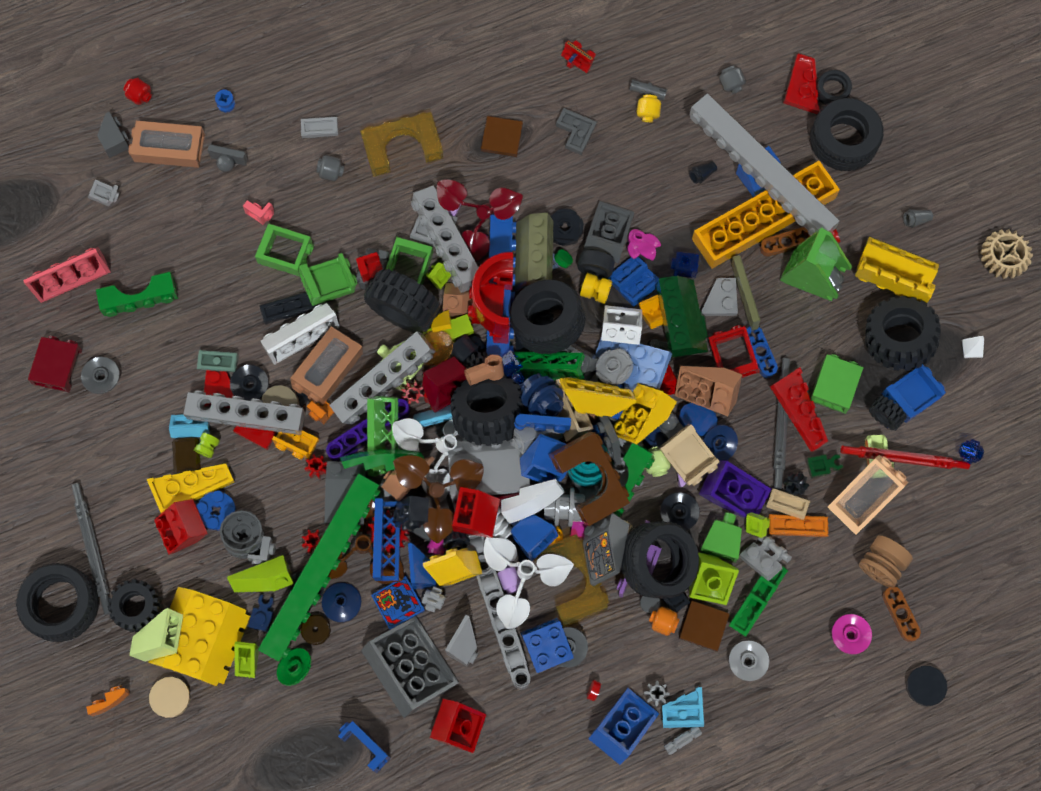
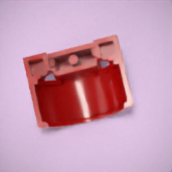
M513 252L494 255L482 263L474 275L472 287H470L469 299H472V305L468 306V317H471L473 324H481L490 332L489 336H493V343H509L510 321L509 318L503 317L504 291L512 290ZM493 278V282H497V284L489 283V281Z

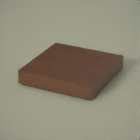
M487 116L481 152L517 157L523 121Z
M691 601L679 639L718 652L730 613Z

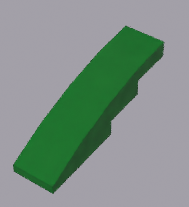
M392 449L359 452L340 457L344 469L363 464L365 470L384 465L385 470L390 471L395 469L393 461L399 457L413 455L424 459V456L419 451Z
M782 566L783 569L769 581L762 576L759 577L729 624L730 627L745 637L747 636L788 572L786 568Z

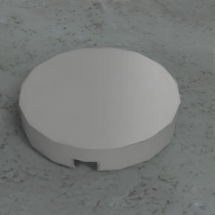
M620 348L605 351L596 362V375L605 384L614 386L622 384L630 377L633 371L632 358L626 351Z

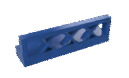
M375 498L373 579L375 581H399L400 528L395 527L393 517L389 519L385 515V507H396V504L400 501L385 502L383 498ZM391 524L396 529V533L389 539L384 534V530ZM389 544L395 548V553L390 558L384 554V549ZM390 563L395 568V575L383 576V569Z

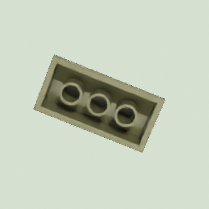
M548 213L529 214L517 222L516 294H519L525 287L537 281L552 280L553 220Z

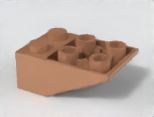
M681 366L675 396L728 416L737 402L742 374L726 368Z

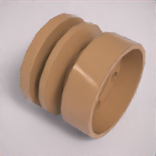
M877 536L870 546L872 553L867 552L864 555L865 559L859 562V567L873 580L893 588L898 583L897 580L902 577L900 571H905L913 558L897 542L884 536Z

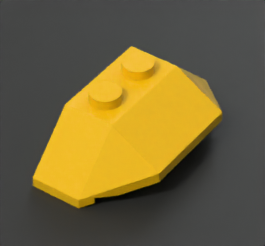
M560 378L559 380L574 409L581 414L590 413L599 417H612L637 401L630 389H621L614 385L575 378Z

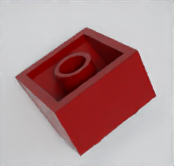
M443 699L430 738L474 754L487 714L459 702Z

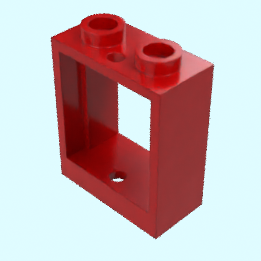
M737 325L732 327L730 331L713 333L708 338L718 368H724L717 345L744 336L752 363L730 370L742 374V378L760 373L746 326Z

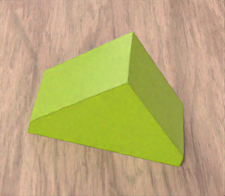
M235 642V676L255 678L259 656L258 645L255 643Z

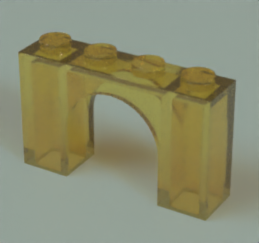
M422 112L414 117H403L395 122H384L382 125L369 126L364 128V130H360L373 177L390 173L385 149L389 141L399 135L411 136L420 143L426 163L443 159V150L431 112Z
M577 534L549 545L534 559L537 565V560L543 555H559L570 560L574 567L578 568L584 575L586 581L584 592L578 598L556 607V612L563 628L608 609L607 604L610 603L608 596L605 592L602 593L599 587L602 583L595 586L590 584L583 539H578Z

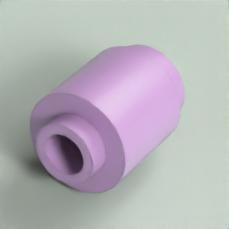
M507 565L503 571L497 573L503 591H506L507 595H511L517 592L521 580L517 575L516 568Z

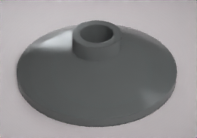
M106 357L91 359L84 365L81 372L83 386L94 394H104L111 391L117 385L120 377L119 368L116 363ZM101 375H105L103 380H99Z
M564 627L563 630L568 643H570V649L574 658L559 664V666L570 668L577 666L585 659L588 643L583 633L572 627Z

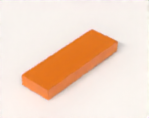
M769 514L768 519H770L768 535L828 537V517L805 516L804 520L791 515Z

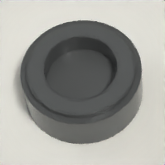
M642 596L640 600V607L645 613L651 614L653 610L657 611L660 606L659 598Z

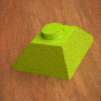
M698 552V572L695 580L689 587V597L727 605L739 569L716 556Z

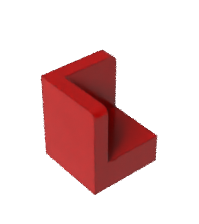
M377 252L356 258L363 282L372 280L376 273L383 269Z

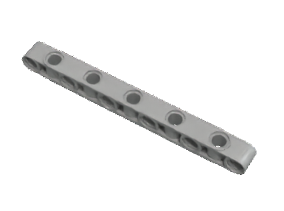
M451 497V501L453 504L452 506L455 513L458 498L452 499ZM467 534L471 543L467 546L468 551L477 552L479 563L486 562L483 550L485 538ZM488 567L476 578L512 683L517 689L523 690L530 684L527 662L516 629L505 628L497 615L496 608L490 605L493 599H500L504 594L496 570ZM505 637H512L514 639L513 645H504L503 639ZM518 675H525L527 682L523 685L518 684L515 680Z

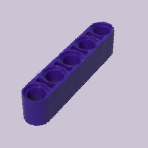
M398 399V407L403 406L406 409L403 413H398V421L408 418L410 414L409 405L403 399ZM391 403L385 406L388 413L391 412ZM367 419L327 445L326 452L331 461L340 462V457L352 455L368 444L367 434L363 433L364 429L367 428ZM389 421L385 423V428L387 431L391 429V424ZM350 438L357 439L353 445L347 444V441ZM339 448L341 450L338 455H331L333 449Z

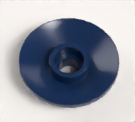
M727 425L712 427L706 432L702 440L718 460L726 461L731 458L738 446L736 432Z
M337 583L330 586L322 597V609L325 615L335 622L352 620L361 608L359 592L355 587L347 583ZM339 598L344 599L342 605L337 604Z

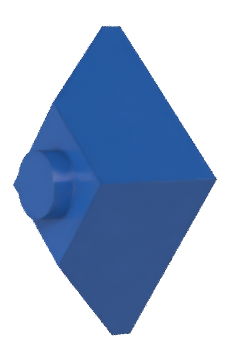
M408 543L410 577L413 590L437 587V582L423 566V563L430 560L414 544Z

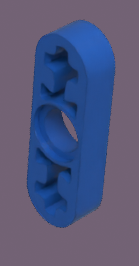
M748 327V328H747V331H748V334L750 335V334H751V328ZM759 327L757 330H752L753 333H758L756 337L758 343L755 344L756 341L753 336L750 337L760 374L764 378H771L776 374L778 366L763 331ZM758 347L764 348L766 355H757L756 349ZM769 358L766 362L768 367H772L771 373L768 370H764L766 367L764 360Z

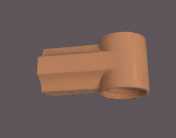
M490 355L485 359V363L464 370L469 385H473L486 379L500 380L504 376L502 358L499 355Z

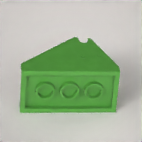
M821 227L794 249L780 281L832 301L833 298L837 299L839 296L829 281L834 266L839 271L845 273L846 269L851 270L852 265L832 233Z

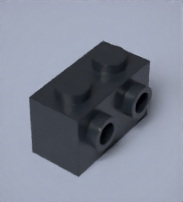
M409 496L397 503L393 514L395 527L402 528V531L412 532L414 529L420 528L421 525L427 523L429 498Z

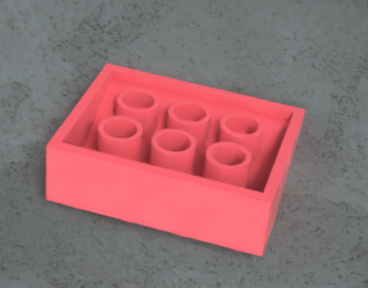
M96 247L89 248L85 253L78 256H71L62 263H55L46 270L36 271L32 276L27 277L23 281L40 303L111 272L102 252Z

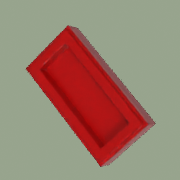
M236 426L233 430L235 434L265 450H268L271 445L273 436L277 435L275 431Z

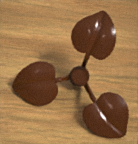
M408 455L395 459L393 464L396 476L402 486L409 489L417 488L423 480L427 485V494L430 497H434L433 500L436 503L437 509L429 508L428 522L423 524V527L432 541L440 543L453 531L454 514L449 509H440L438 497L444 494L445 487L454 484L458 491L460 487L475 489L482 480L484 473L483 465L468 459L458 460L450 468V477L453 481L442 484L440 482L430 483L424 477L429 473L430 468L423 458Z
M372 499L368 504V507L371 509L364 520V525H361L358 532H363V535L356 539L355 547L346 556L342 557L341 552L338 557L341 562L335 571L331 569L328 575L331 579L340 578L347 572V564L344 561L355 551L359 554L369 553L373 558L371 540L366 536L367 531L371 530L368 524H374L372 518L375 515V502ZM384 550V554L388 558H390L394 554L393 552H391V554L388 555L387 551ZM401 561L399 562V581L376 582L381 584L401 582L404 577ZM373 563L370 565V574H371V577H372V578H373ZM390 563L383 569V576L395 575V568Z

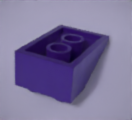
M719 460L718 468L708 474L699 495L744 519L747 518V514L750 512L759 515L771 488L732 463Z

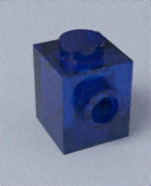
M677 252L676 257L671 260V269H674L673 276L696 278L699 254Z

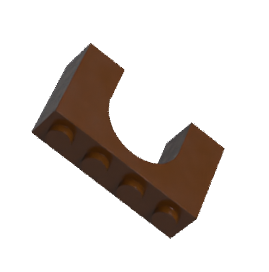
M588 432L548 454L556 471L559 473H564L587 461L594 463L599 468L602 476L599 491L593 497L575 506L583 524L591 526L630 503L627 498L629 497L628 491L624 486H621L619 482L620 476L610 464L612 462L611 457L606 451L604 452L601 446L603 444L602 439L593 432Z

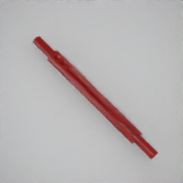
M841 446L840 452L843 454L858 455L859 458L875 459L880 455L889 459L890 462L945 469L970 468V462L953 460L950 457L860 446L859 448Z

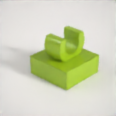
M438 262L436 265H432L431 268L433 270L430 274L426 273V276L436 288L442 289L451 277V274L445 270L444 264Z
M753 512L748 513L746 532L760 538L767 535V528L770 527V519Z

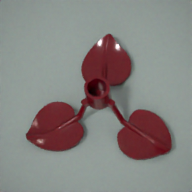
M450 179L441 180L437 183V198L442 208L454 211L460 207V204L477 208L476 213L481 221L475 227L474 232L465 230L461 235L472 257L477 262L488 253L490 248L488 236L483 232H478V229L486 219L490 218V215L495 214L496 218L501 220L512 217L522 203L523 194L508 188H497L490 195V203L483 205L472 204L463 201L468 195L463 184Z

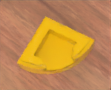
M449 310L440 313L433 320L431 325L433 332L452 329Z

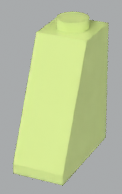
M169 608L164 609L133 636L129 656L146 662L177 653L183 614Z

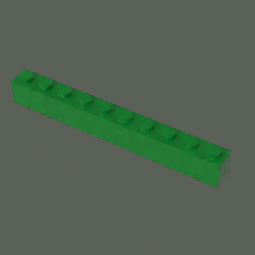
M360 474L357 475L258 648L260 652L278 662L281 657L283 659L287 657L291 650L288 647L291 640L296 641L301 632L298 627L301 622L306 623L311 614L308 610L311 605L316 606L321 597L318 592L321 587L326 588L331 578L328 575L331 569L334 571L337 569L341 562L338 559L341 552L346 553L351 544L348 542L351 534L355 536L361 526L358 524L360 518H366L371 509L368 507L371 499L375 501V498L379 495L378 484Z

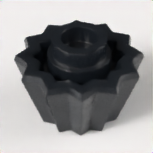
M454 531L445 537L443 541V547L447 548V550L455 548L460 550L467 548L471 544L467 534Z

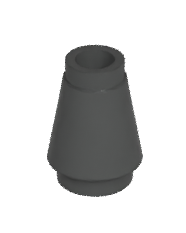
M909 209L903 215L904 224L911 228L933 219L931 210Z

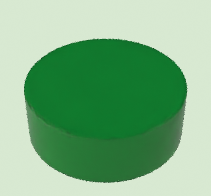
M559 250L554 255L556 263L562 268H568L573 263L572 256L565 250Z

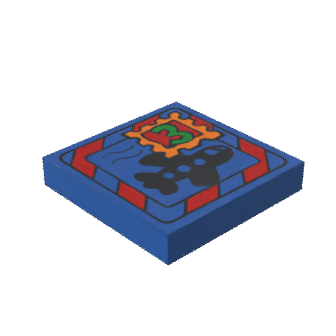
M406 576L403 577L401 582H394L371 595L390 630L425 611Z

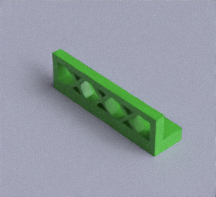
M375 396L367 399L368 451L387 450L385 447L387 439L392 444V449H398V444L392 432L393 423L398 421V398ZM385 402H391L390 413L385 409ZM387 420L391 424L390 432H388L385 428V422ZM384 465L368 469V476L387 474L388 471L385 470Z

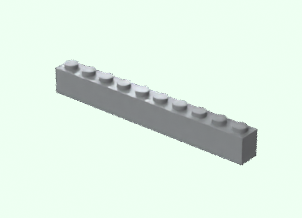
M708 93L691 107V120L695 124H699L705 134L712 137L721 149H725L729 153L730 158L742 166L745 173L755 178L756 183L760 187H764L770 197L777 200L787 213H791L795 217L796 222L808 230L810 236L821 227L829 232L836 229L839 220Z

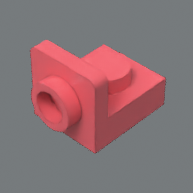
M248 200L243 205L245 213L262 225L274 215L273 205L269 202L263 209L254 202L252 204Z

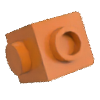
M313 401L307 405L308 415L316 422L319 420L323 425L335 412L327 401L323 406L319 403L315 404Z

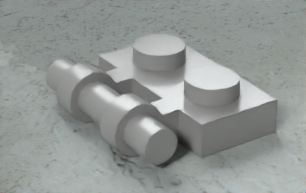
M765 536L758 538L762 542L760 546L753 542L740 554V558L769 581L783 569L782 564L779 562L782 559L785 562H789L792 556L787 553L784 547H779L774 539ZM769 549L775 553L773 556L767 553Z

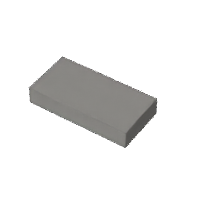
M337 117L301 119L302 138L338 136Z

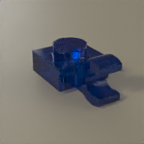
M510 350L502 357L504 375L508 378L512 377L514 382H518L521 385L526 380L520 372L523 365L515 353Z

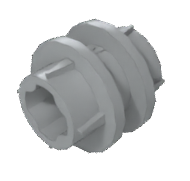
M570 487V494L561 495L557 500L544 508L545 520H554V526H558L559 519L568 520V527H572L573 522H582L575 506L585 501V495L574 493V488Z

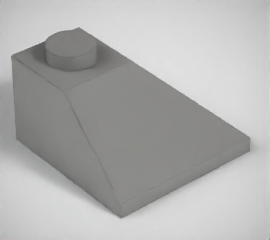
M465 615L445 649L449 657L468 667L469 663L474 664L479 655L476 653L477 645L470 617Z

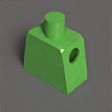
M725 513L723 521H714L700 552L736 563L739 558L742 528L734 526L736 515Z

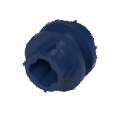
M538 373L529 377L522 384L521 391L523 394L521 402L526 408H529V412L532 415L555 417L563 409V391L551 377H542Z

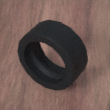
M839 70L824 72L816 86L818 99L826 105L834 100L848 98L852 90V81L849 76ZM829 80L837 81L843 85L844 93L840 96L829 95L825 92L823 85Z
M586 250L580 254L577 267L585 275L590 273L598 276V278H608L613 273L615 260L606 253Z

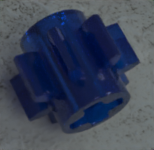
M974 439L971 441L966 440V442L961 444L959 454L964 462L972 464V462L977 463V461L983 458L984 449L983 446H980L979 441Z

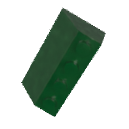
M680 276L659 278L656 287L668 349L672 353L671 357L708 352L694 280Z

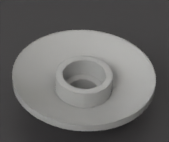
M749 640L742 641L731 650L729 665L732 672L738 678L744 681H755L767 672L769 656L761 644ZM746 658L751 660V665L745 664Z

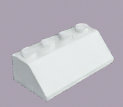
M327 303L324 305L320 304L312 312L297 317L296 321L291 324H284L277 332L265 335L261 343L275 365L321 339L331 326L335 329L340 328L337 316Z

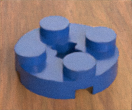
M221 491L210 492L204 495L196 505L205 528L209 530L220 531L221 523L225 517L232 512H236V505L232 498ZM214 507H221L219 510L220 515L211 514Z

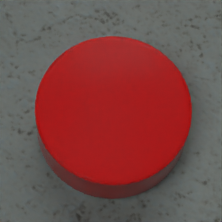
M592 681L587 699L591 701L596 700L601 688V682Z

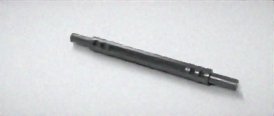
M788 358L782 359V371L779 380L789 374L790 359ZM779 401L773 470H775L774 489H782L783 471L785 470L788 415Z
M79 483L71 485L76 502L74 506L97 596L100 597L104 615H109L111 612L108 611L107 606H110V603H108V595L110 593L87 504L83 500Z

